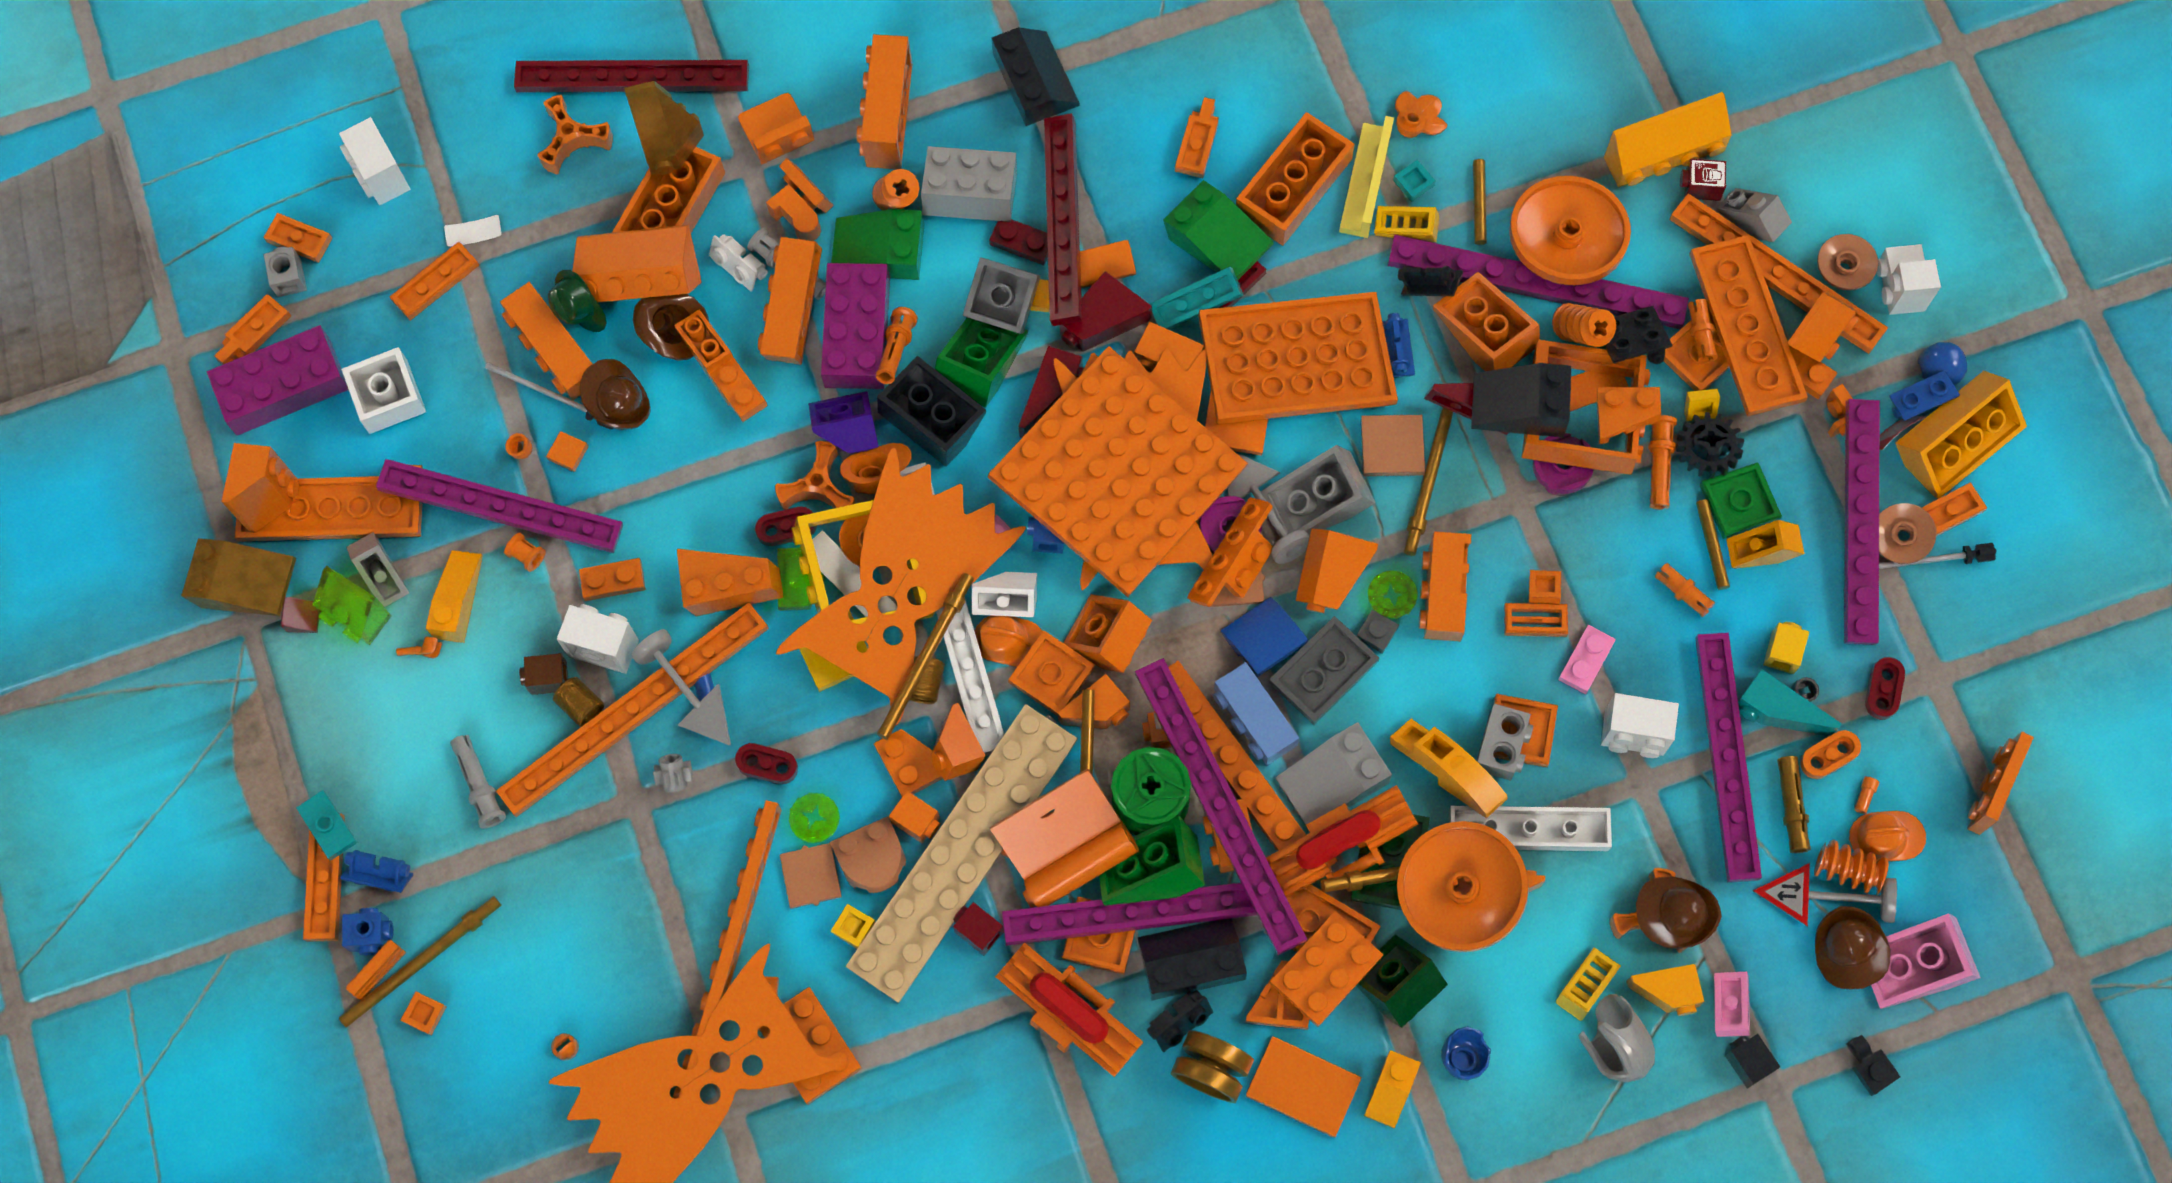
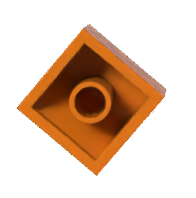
M1824 291L1787 344L1818 362H1822L1825 357L1830 360L1840 347V344L1836 342L1843 332L1848 335L1858 322V319L1854 317L1858 311L1829 291Z
M1091 594L1067 635L1064 644L1102 669L1124 673L1141 640L1145 637L1152 619L1128 600Z

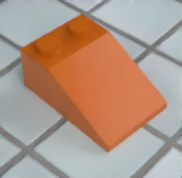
M1479 272L1459 285L1454 296H1445L1433 305V310L1473 361L1484 371L1511 368L1535 350L1537 340H1540L1539 324Z

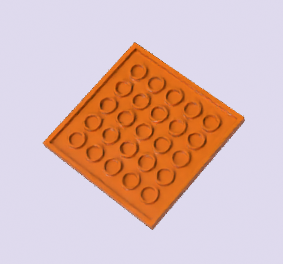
M1108 346L990 471L988 478L1125 596L1129 597L1241 474L1248 463Z

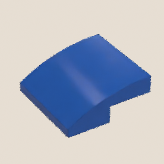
M1269 597L1220 631L1238 657L1241 655L1256 677L1274 667L1308 642L1304 633L1272 597Z

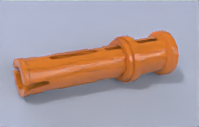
M898 307L892 311V323L887 327L885 333L887 344L876 372V379L883 384L894 382L903 349L911 342V329L916 326L918 318L916 313L910 308Z
M1661 415L1660 420L1650 424L1652 426V441L1648 443V449L1652 453L1650 508L1657 510L1670 508L1671 454L1676 450V443L1673 442L1674 427L1677 425V419L1668 415Z

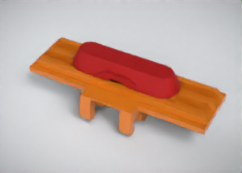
M1396 785L1352 810L1344 803L1306 824L1310 832L1309 834L1271 854L1266 859L1285 896L1288 897L1325 876L1327 879L1344 876L1345 872L1358 870L1361 873L1377 863L1379 866L1385 863V860L1378 847L1418 825V822ZM1355 846L1359 848L1368 846L1371 851L1370 853L1333 873L1331 866L1338 861L1336 857L1339 854Z
M1024 942L995 978L1037 1012L1031 1018L1029 1024L1037 1031L1040 1028L1056 1040L1059 1050L1066 1053L1073 1042L1109 1074L1115 1077L1144 1042L1109 1013L1115 1004L1112 998H1105L1075 973L1076 968L1072 965L1061 973ZM1066 982L1098 1008L1097 1011L1065 985Z

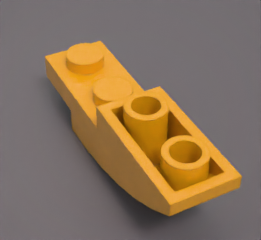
M1411 718L1390 736V745L1437 776L1440 787L1485 818L1489 817L1508 799L1507 794L1493 777L1460 745L1435 726L1429 731Z

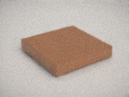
M1422 415L1361 416L1363 476H1420L1425 474Z

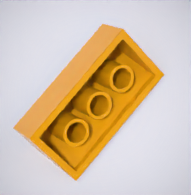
M1717 93L1614 130L1604 159L1617 186L1621 187L1627 184L1628 186H1634L1642 182L1646 177L1654 174L1655 176H1662L1679 165L1686 167L1690 159H1699L1707 155L1714 157L1723 153L1732 136L1724 93Z
M1982 371L1958 391L1959 397L1943 403L1895 442L1904 466L1935 498L1939 499L2027 427L2009 379Z

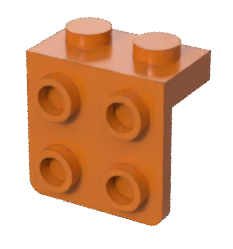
M789 93L781 94L740 113L738 116L739 123L761 165L814 141L809 120L806 115H801L793 97Z

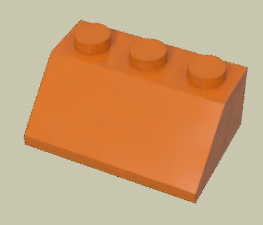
M234 443L221 502L249 532L256 533L291 508L293 497H296L299 492V481L271 446Z

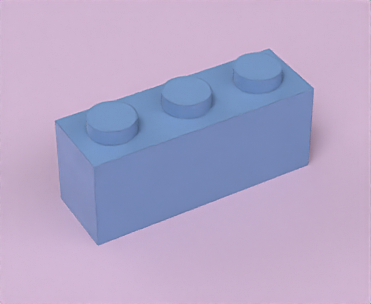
M1246 662L1215 681L1214 700L1222 710L1227 708L1233 717L1230 719L1232 726L1239 735L1245 734L1250 741L1248 748L1257 761L1262 759L1266 766L1298 746V735Z

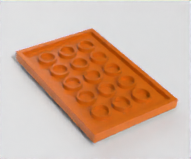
M1377 292L1199 310L1198 317L1203 345L1207 353L1206 363L1217 424L1397 404L1398 397Z

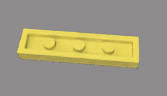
M1385 116L1383 126L1363 123L1339 233L1364 238L1369 236L1394 117Z

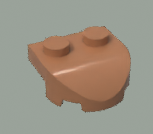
M888 816L830 842L847 882L854 889L856 887L866 889L869 893L887 890L898 882V875L903 866H906L904 851Z

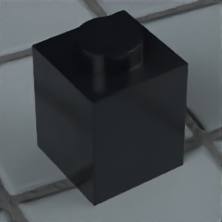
M1759 1034L1750 1039L1748 1036L1739 1037L1729 1044L1733 1050L1725 1055L1747 1089L1781 1068Z

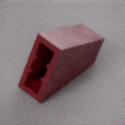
M1105 271L1081 298L1082 321L1060 325L1061 339L1072 348L1076 346L1084 352L1147 323L1152 318V306Z

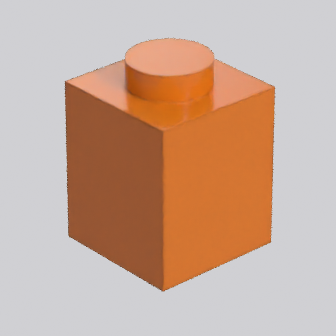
M909 791L905 792L889 815L893 825L920 843H923L927 837L931 839L941 825L938 822L940 819L939 812Z

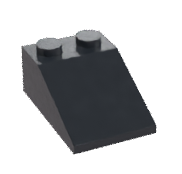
M1537 363L1474 373L1471 429L1564 438L1570 420L1571 366Z

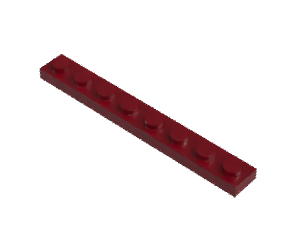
M748 60L516 61L514 88L516 92H625V87L655 81L668 92L748 91L749 63Z
M1072 113L1044 118L1050 322L1053 326L1082 321L1076 121Z

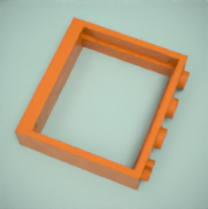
M1539 339L1533 354L1532 364L1571 366V369L1630 377L1631 387L1648 386L1651 373L1649 372L1650 369H1646L1647 355L1613 363L1607 349ZM1642 425L1637 430L1626 434L1624 452L1539 440V435L1524 434L1521 458L1632 475L1635 464H1641L1643 446L1638 444L1639 437L1643 438L1646 425Z

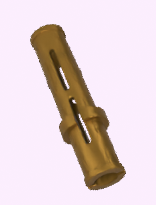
M1785 756L1777 759L1785 807L1783 823L1787 826L1790 853H1805L1811 850L1807 830L1809 815L1805 814L1798 757Z

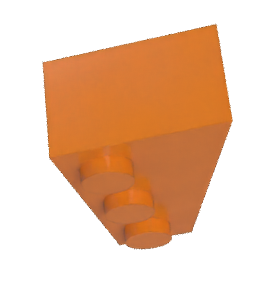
M1434 531L1428 551H1423L1422 570H1427V581H1421L1420 599H1426L1425 610H1420L1419 629H1424V639L1461 642L1463 638L1467 604L1466 580L1467 573H1469L1467 556L1472 534Z
M677 549L683 607L695 616L743 607L749 602L752 605L783 598L780 568L768 558Z

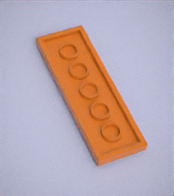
M1749 235L1691 249L1689 255L1704 297L1708 301V308L1747 417L1805 402L1808 398L1789 344H1787V338Z
M379 476L299 478V492L296 497H293L291 508L256 533L249 532L236 518L235 539L238 542L363 538L374 532L377 538L421 537L422 502L378 491L376 484Z

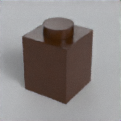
M561 653L524 657V667H520L519 670L521 685L525 686L531 695L555 693L559 686L568 680L566 659Z

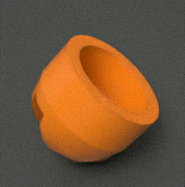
M521 433L511 435L505 445L507 453L515 459L528 458L533 449L531 441Z
M567 1033L557 1035L551 1044L552 1053L558 1059L564 1061L574 1058L579 1049L577 1040ZM567 1039H569L571 1042H569L567 1045H565V1046L558 1052L556 1049H557L563 1042H565Z

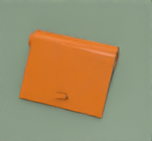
M1088 768L990 827L991 832L1024 879L1026 890L1022 893L1031 908L1051 905L1139 852L1134 838Z

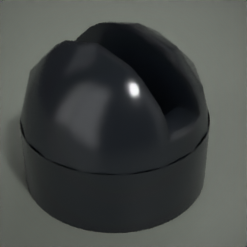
M1804 677L1795 681L1791 688L1793 691L1799 694L1798 690L1808 686L1810 692L1801 696L1810 702L1818 697L1819 687L1813 679Z

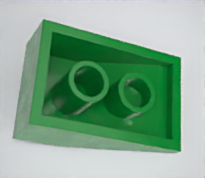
M1204 180L1163 219L1168 238L1171 242L1216 273L1228 267L1233 268L1237 280L1274 244L1273 240L1224 193Z
M888 209L836 218L831 263L887 264L890 278L919 280L924 235L922 211Z
M967 317L938 355L935 370L978 404L986 408L999 390L1028 335V330L1024 329V332L1019 334Z
M1180 816L1133 836L1139 852L1099 875L1102 902L1105 906L1177 898L1205 885L1198 837Z

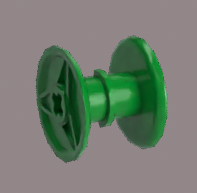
M1146 747L1134 750L1121 759L1112 777V806L1131 833L1138 835L1178 816L1182 820L1185 819L1189 810L1191 789L1188 770L1178 756L1161 748ZM1148 791H1153L1154 794L1150 795Z

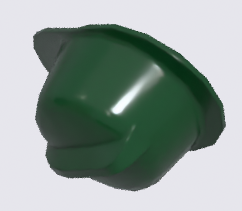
M562 270L557 273L555 286L548 293L549 304L553 313L567 324H579L592 332L604 330L607 324L606 316L584 280L571 270Z

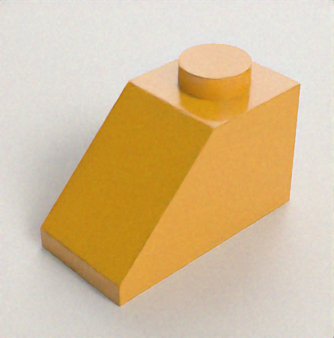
M1782 520L1773 521L1726 539L1731 566L1734 569L1779 564L1805 554L1799 525Z
M1695 964L1632 975L1626 981L1628 988L1666 1013L1677 1011L1678 1016L1694 1014L1697 1012L1696 1008L1705 1002Z
M1390 1050L1364 1116L1395 1128L1421 1062Z

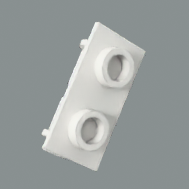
M723 234L718 238L714 235L709 256L717 265L730 273L738 283L743 284L752 292L756 278L762 280L767 275L766 265L761 263L751 253L742 258L741 256L746 253V249L734 240L732 236Z

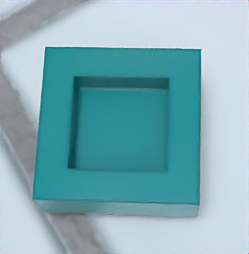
M1418 160L1394 175L1393 179L1395 184L1411 202L1433 188L1436 182Z

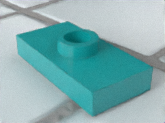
M324 790L296 807L329 860H333L358 843Z

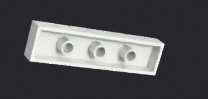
M1450 806L1449 823L1467 821L1486 825L1505 836L1517 850L1609 851L1612 847L1610 808L1499 806L1487 818L1469 806Z

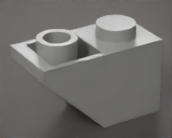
M1735 188L1718 206L1721 214L1739 228L1760 240L1774 242L1792 223L1778 195Z

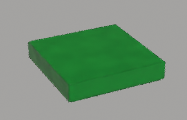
M1758 462L1727 472L1725 476L1721 474L1714 478L1703 480L1700 483L1705 499L1709 501L1711 513L1723 539L1776 520H1781L1782 518Z

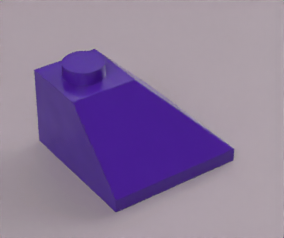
M867 391L808 403L811 427L816 435L847 453H859L879 447Z

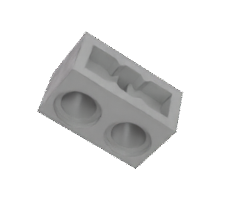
M1493 704L1477 757V762L1490 775L1511 781L1515 772L1521 773L1526 756L1520 753L1523 742L1529 743L1534 725L1528 724L1531 714ZM1506 722L1514 724L1517 728V733L1507 734L1503 731L1501 724ZM1495 752H1504L1509 757V762L1500 764L1494 759L1493 754Z

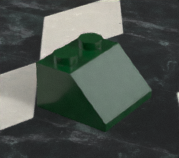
M1395 934L1379 949L1384 954L1383 957L1356 986L1384 1016L1402 1028L1448 984L1432 959Z

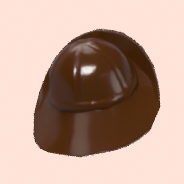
M688 294L642 298L635 305L633 324L636 334L644 344L665 358L679 361L691 359L694 355L674 325L699 309L708 321L709 318L705 308L694 297Z
M615 359L598 360L584 372L580 382L582 403L587 412L598 422L611 428L629 430L639 427L648 419L651 409L647 394L640 381L622 362Z
M1671 876L1651 879L1641 888L1636 902L1637 919L1641 930L1651 941L1666 948H1687L1705 942L1716 931L1722 917L1718 900L1710 890L1698 883Z
M1840 906L1829 912L1818 925L1815 936L1816 961L1824 978L1837 988L1863 989L1878 982L1885 976L1890 966L1891 949L1880 924L1871 914L1855 907Z

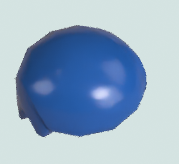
M1937 342L1925 348L1918 358L1923 379L1945 370L1952 383L1956 385L1961 382L1967 373V359L1964 352L1959 346L1951 342Z
M1468 1026L1456 1029L1443 1043L1441 1049L1442 1062L1447 1071L1459 1080L1467 1081L1478 1078L1489 1066L1491 1049L1484 1041V1034L1480 1030Z

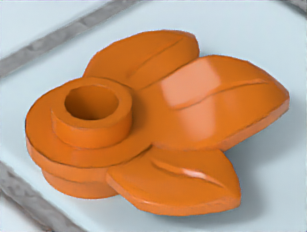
M1409 91L1402 92L1395 103V109L1398 113L1396 125L1399 133L1408 138L1416 137L1420 133L1429 135L1442 133L1448 125L1444 120L1437 117L1442 108L1441 100L1429 94L1422 95L1417 99Z

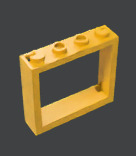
M874 500L796 518L795 527L791 528L793 542L795 546L800 545L802 556L799 557V565L802 575H808L810 586L806 587L810 605L815 604L817 614L828 607L829 602L809 527L868 515ZM911 558L907 561V566L909 570H915L918 568L919 563L916 559ZM919 586L912 587L916 605L923 604L927 598L925 590ZM896 610L890 611V612H886V613H882V614L891 615V614H893ZM934 613L919 618L916 621L933 617ZM867 617L851 620V622L862 624L867 620Z

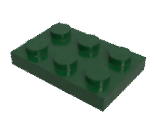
M1414 815L1418 825L1378 847L1385 863L1380 866L1377 863L1361 873L1401 866L1402 860L1411 845L1428 831L1430 817ZM1368 846L1359 848L1358 859L1371 852ZM1397 880L1365 885L1361 890L1352 891L1351 901L1402 910L1398 898Z

